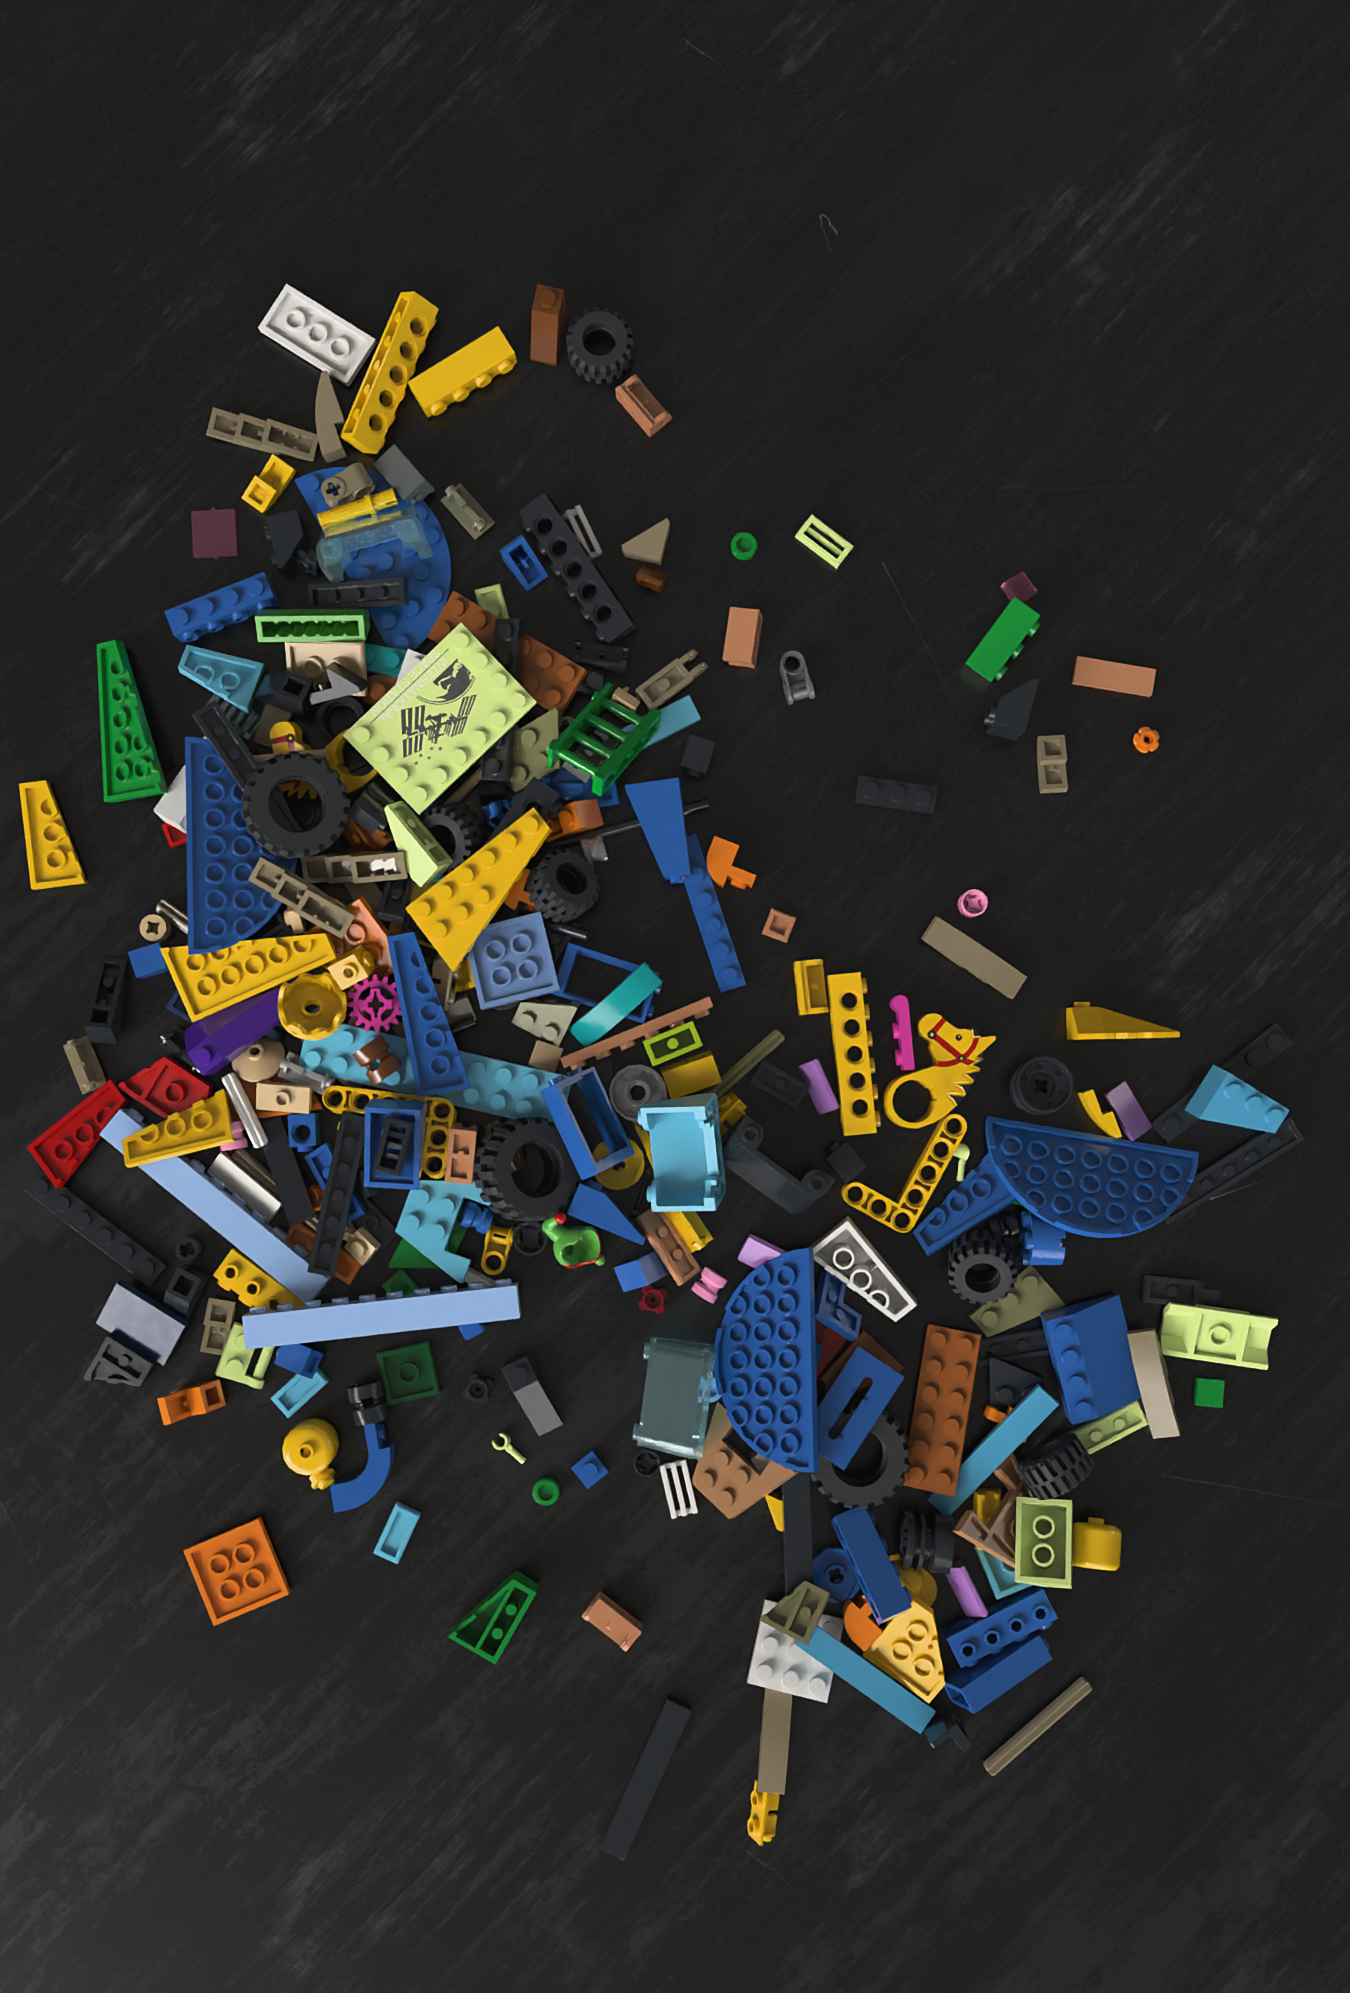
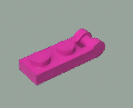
M898 995L893 997L889 1004L890 1008L896 1013V1023H892L893 1038L898 1039L899 1049L895 1050L896 1065L901 1066V1070H914L909 1003L905 996Z

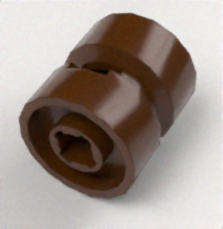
M381 1034L352 1054L360 1067H366V1076L374 1086L403 1066L395 1053L388 1052L390 1046Z

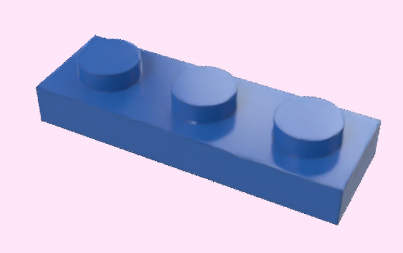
M325 1143L305 1156L323 1192H325L334 1151L331 1143ZM355 1188L353 1189L345 1226L368 1213Z

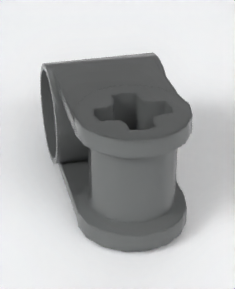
M798 651L786 652L781 659L779 668L788 705L808 697L814 699V688L808 675L803 655ZM795 659L799 664V668L795 671L788 670L785 666V661Z

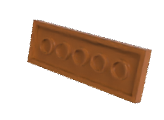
M453 591L427 637L439 644L452 630L462 623L492 655L495 620L500 618ZM523 632L519 684L537 704L549 711L556 707L560 708L563 715L588 671Z
M928 1324L908 1442L911 1456L908 1459L910 1468L909 1472L904 1474L905 1482L903 1485L952 1497L956 1496L983 1334Z

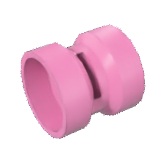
M969 890L958 899V911L967 918L977 917L986 910L988 900L986 895L980 890Z
M242 1121L232 1122L235 1142L220 1145L221 1151L248 1147L247 1139L243 1134L245 1127Z
M705 1266L701 1272V1279L694 1283L691 1290L708 1302L714 1303L718 1297L717 1292L720 1288H724L728 1280Z

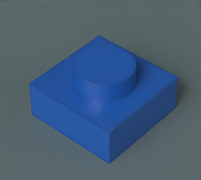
M593 1449L571 1466V1469L587 1489L609 1472V1469Z

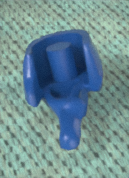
M507 799L491 801L487 806L482 807L484 810L483 819L491 829L495 830L512 807V804Z

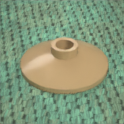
M265 1034L232 1061L233 1069L240 1078L249 1082L268 1080L280 1071V1063L286 1056L285 1049L280 1041L277 1042Z

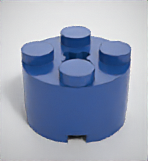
M1022 1211V1227H1019L1020 1238H1017L1018 1243H1022L1023 1249L1020 1251L1021 1265H1062L1065 1247L1061 1246L1062 1238H1066V1231L1045 1222L1030 1211Z

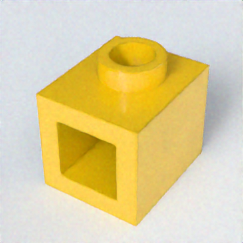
M359 945L340 955L338 959L333 960L327 968L341 990H344L367 978L376 966L374 965L372 955L365 951L362 945Z

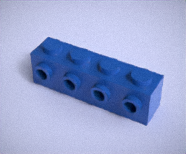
M262 572L164 612L173 635L184 643L194 641L206 633L217 632L229 624L245 621L249 616L256 614L258 610L273 609V607L280 605L271 580Z
M857 1506L834 1516L831 1523L878 1625L908 1612L912 1608L910 1604L912 1602L911 1594L906 1586L902 1587L898 1578L900 1576L899 1568L894 1560L890 1561L886 1553L888 1546L884 1537L878 1535L874 1527L876 1520L870 1509H860Z
M1032 1585L987 1607L988 1616L968 1617L944 1629L943 1632L960 1667H971L978 1664L982 1657L1003 1651L1005 1645L1013 1641L1021 1642L1029 1636V1633L1037 1629L1044 1630L1050 1627L1058 1617L1043 1588Z

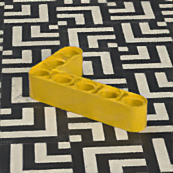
M331 1086L324 1091L322 1096L324 1105L337 1114L347 1112L365 1116V1108L358 1109L357 1107L358 1100L362 1097H369L370 1100L389 1099L426 1102L427 1130L422 1168L431 1178L441 1179L445 1177L449 1129L456 1122L457 1111L448 1099L430 1096L417 1097V1095L344 1086ZM335 1094H342V1102L337 1106H332L331 1098ZM442 1106L450 1108V1113L446 1118L437 1117V1111ZM439 1132L445 1133V1142L441 1145H434L433 1137ZM434 1159L442 1161V1168L437 1172L429 1170V1164Z
M953 1113L941 1118L895 1202L857 1181H849L842 1187L841 1193L844 1201L898 1232L905 1233L910 1231L918 1220L966 1132L967 1123L961 1115ZM952 1118L957 1119L959 1122V1129L955 1133H950L947 1130V1122ZM938 1142H943L947 1150L943 1156L938 1157L934 1153V1146ZM926 1165H930L934 1170L933 1176L928 1180H924L921 1177V1170ZM853 1186H858L861 1189V1197L852 1201L848 1198V1190ZM913 1189H918L921 1193V1198L916 1203H910L908 1200V1193ZM881 1199L885 1204L884 1210L881 1213L875 1214L871 1210V1205L875 1200ZM904 1212L908 1216L906 1225L902 1227L896 1226V1215Z

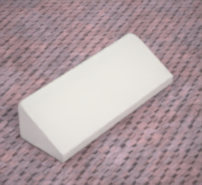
M225 1151L217 1156L207 1171L212 1177L216 1176L226 1184L225 1188L232 1194L237 1193L247 1201L245 1205L251 1210H258L266 1216L267 1223L283 1207L282 1202L234 1162Z

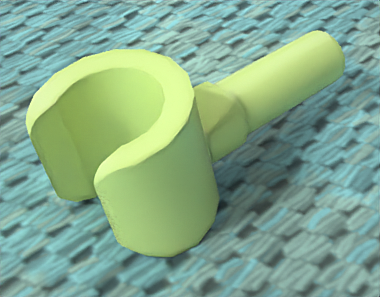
M959 1143L953 1156L959 1158L957 1181H964L965 1164L970 1154L968 1146L963 1143Z
M500 1433L499 1435L505 1439V1444L501 1446L497 1441L493 1440V1447L497 1450L505 1449L523 1464L526 1458L510 1444V1436L507 1433Z

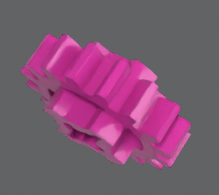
M374 974L371 981L367 977L363 979V985L358 982L354 984L357 992L350 991L348 993L350 997L354 998L353 1001L347 1002V1006L354 1009L349 1016H357L358 1020L355 1025L358 1026L363 1022L365 1024V1031H368L371 1026L374 1027L376 1033L380 1032L381 1026H384L388 1031L391 1029L390 1022L396 1025L400 1022L396 1015H402L398 993L395 989L396 982L388 983L389 976L387 975L383 980H379L378 974ZM371 986L370 995L366 998H359L362 991ZM382 987L388 989L393 997H388L384 994ZM376 992L378 1000L384 1003L380 1006L378 1012L375 1009V1005H370V1002L375 998ZM394 1008L393 1013L383 1020V1012L386 1009ZM361 1010H366L371 1015V1019L365 1017Z

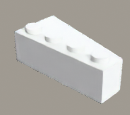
M849 1216L808 1247L813 1249L814 1260L822 1265L824 1269L838 1277L853 1291L858 1292L895 1322L917 1306L916 1298Z

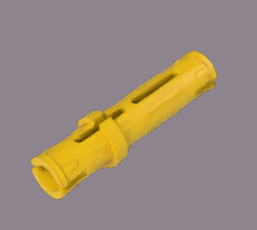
M392 487L370 495V493L365 494L364 498L319 512L317 516L324 530L363 515L377 514L376 511L398 505L399 502Z

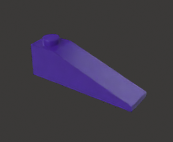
M280 988L244 1000L196 1021L184 1031L187 1054L202 1075L217 1074L281 1022L277 1007Z

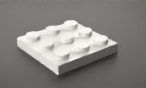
M765 1599L762 1615L768 1613L779 1603ZM822 1614L818 1626L840 1641L844 1625L843 1619ZM760 1621L747 1683L827 1703L833 1671L796 1646L794 1643L795 1639Z

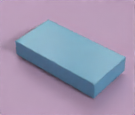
M317 1368L313 1379L297 1374L270 1399L289 1418L330 1380L319 1368Z
M397 1502L373 1553L398 1564L421 1512Z

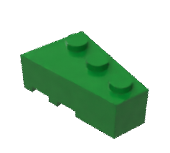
M515 1570L452 1627L448 1637L496 1665L536 1595L539 1584Z

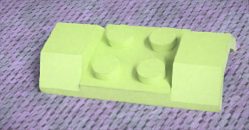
M1169 1302L1162 1314L1158 1333L1159 1344L1163 1355L1267 1370V1347L1271 1330L1277 1326L1278 1319L1254 1315L1246 1311Z

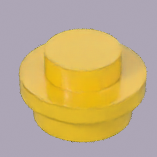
M327 1466L326 1469L318 1474L311 1475L309 1478L312 1482L311 1487L313 1489L320 1488L321 1490L327 1488L334 1481L335 1470L333 1468L329 1469Z

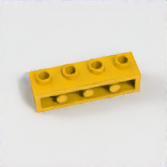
M497 326L408 381V384L427 417L437 416L443 413L449 404L454 401L460 402L467 398L469 392L475 388H483L488 385L496 375L500 373L505 374L512 370L514 364L517 363L516 355Z
M237 1247L229 1252L213 1274L218 1279L217 1283L227 1291L231 1289L240 1295L238 1297L239 1300L249 1307L253 1305L255 1307L266 1306L267 1310H275L277 1305L294 1303V1307L305 1306L302 1300Z

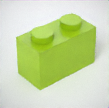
M693 1021L643 1041L653 1067L703 1046Z

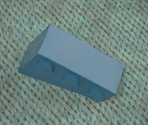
M1214 1064L1185 1108V1111L1199 1119L1276 1133L1290 1111Z

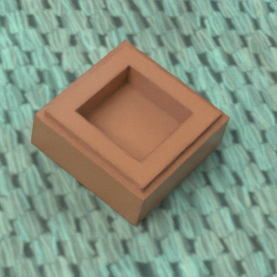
M772 908L762 934L787 943L796 918Z

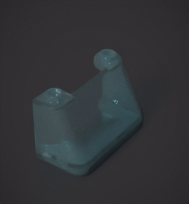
M407 505L325 528L321 532L316 546V555L320 568L331 583L343 581L345 568L348 565L354 564L350 551L398 538L402 541L405 550H415L421 559L434 556L421 511L415 506Z
M652 1336L651 1342L645 1343L643 1359L648 1360L641 1419L640 1424L634 1423L632 1440H638L637 1446L702 1460L716 1351L714 1345Z

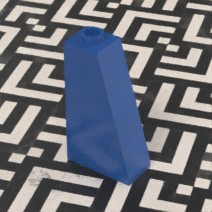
M679 778L625 785L627 795L665 880H670L673 884L686 882V877H692Z
M1031 1632L1025 1640L1021 1642L1013 1641L1005 1645L1003 1651L982 1657L978 1664L971 1667L964 1666L946 1675L944 1688L953 1704L975 1714L1051 1661L1052 1657L1048 1652L1049 1645L1042 1635Z

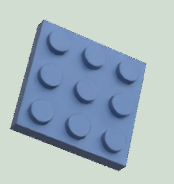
M541 911L487 925L469 952L468 958L481 1010L561 991Z

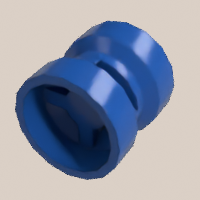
M468 1200L462 1211L459 1225L467 1228L475 1226L477 1232L486 1234L493 1220L494 1212L487 1206L481 1209L477 1202Z

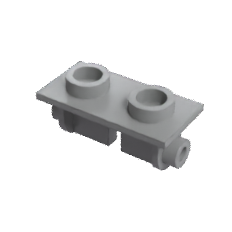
M288 1052L287 1057H284L280 1063L279 1077L295 1084L312 1085V1091L323 1095L327 1088L333 1086L336 1079L329 1076V1073L323 1075L310 1070L305 1071V1068L298 1066L300 1056Z

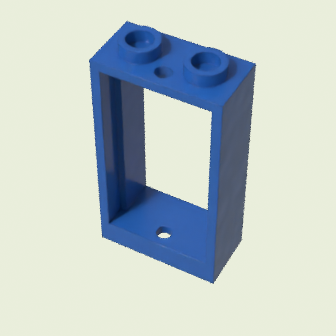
M568 943L557 976L561 991L553 992L552 994L590 1007H594L599 1003L566 992L578 954L632 972L639 965ZM654 971L660 977V972ZM663 982L644 1000L640 1015L630 1012L624 1018L642 1024L645 1023L646 1019L651 1020L655 1005L651 1004L654 994L659 995Z
M582 1066L568 1072L569 1078L565 1080L563 1075L548 1081L550 1087L540 1091L581 1180L596 1175L635 1155L594 1066L587 1070H583ZM576 1082L610 1152L609 1155L597 1161L594 1160L561 1090Z

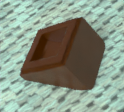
M643 565L636 575L637 584L658 592L662 591L667 578V573Z

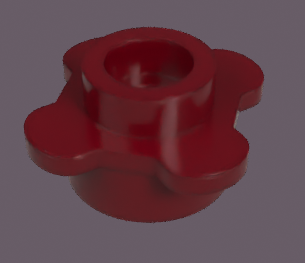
M650 1284L642 1287L643 1297L639 1301L640 1309L655 1311L657 1314L662 1313L665 1309L663 1305L664 1299L668 1296L667 1290L663 1287L660 1289L653 1288ZM652 1296L656 1298L655 1301H651Z

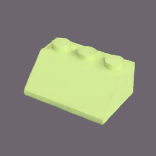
M1017 1497L1015 1582L1042 1587L1072 1589V1500H1039L1037 1498Z

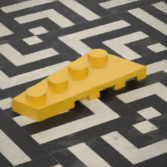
M46 780L20 783L19 788L31 889L38 890L87 883L50 783Z
M225 1089L216 1092V1095L206 1100L202 1099L192 1104V1107L181 1113L176 1112L168 1116L167 1120L157 1125L152 1124L122 1139L125 1166L131 1168L235 1142Z

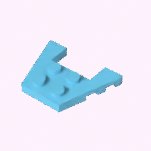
M420 1180L419 1190H410L395 1232L457 1282L464 1283L472 1260L449 1252L446 1248L464 1198L466 1197L488 1206L490 1202H483L479 1196L483 1191L481 1188H476L474 1181L470 1185Z

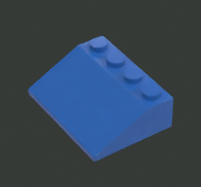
M1118 1293L1040 1313L1064 1412L1072 1425L1100 1418L1141 1399L1127 1335L1128 1328Z

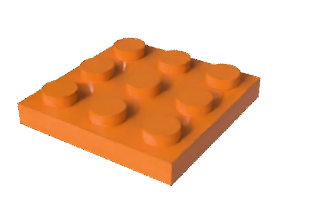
M363 896L345 906L356 916L342 939L318 925L301 934L329 933L338 956L362 945L365 951L372 955L374 965L376 966L368 976L370 981L373 980L374 974H378L379 980H383L386 975L389 976L394 973L387 937L392 935L381 920H378L376 913ZM331 962L324 964L318 968L321 970L322 973H330L327 967L331 964ZM354 984L342 990L346 994L347 1001L352 999L348 995L350 991L357 992Z
M261 1516L183 1550L214 1626L287 1596L291 1592Z

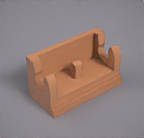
M636 374L615 388L618 401L649 437L672 420V416L661 406Z
M730 607L723 660L728 661L730 665L756 667L763 616L758 609Z
M454 1122L450 1127L445 1182L472 1185L477 1126L462 1127V1123Z
M601 1591L582 1614L583 1619L591 1622L619 1644L625 1652L642 1633V1623Z

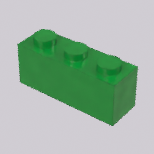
M1014 597L965 664L990 682L994 678L999 681L1008 669L1004 665L1010 656L1014 659L1024 647L1021 641L1027 634L1032 637L1041 625L1037 621L1040 615Z

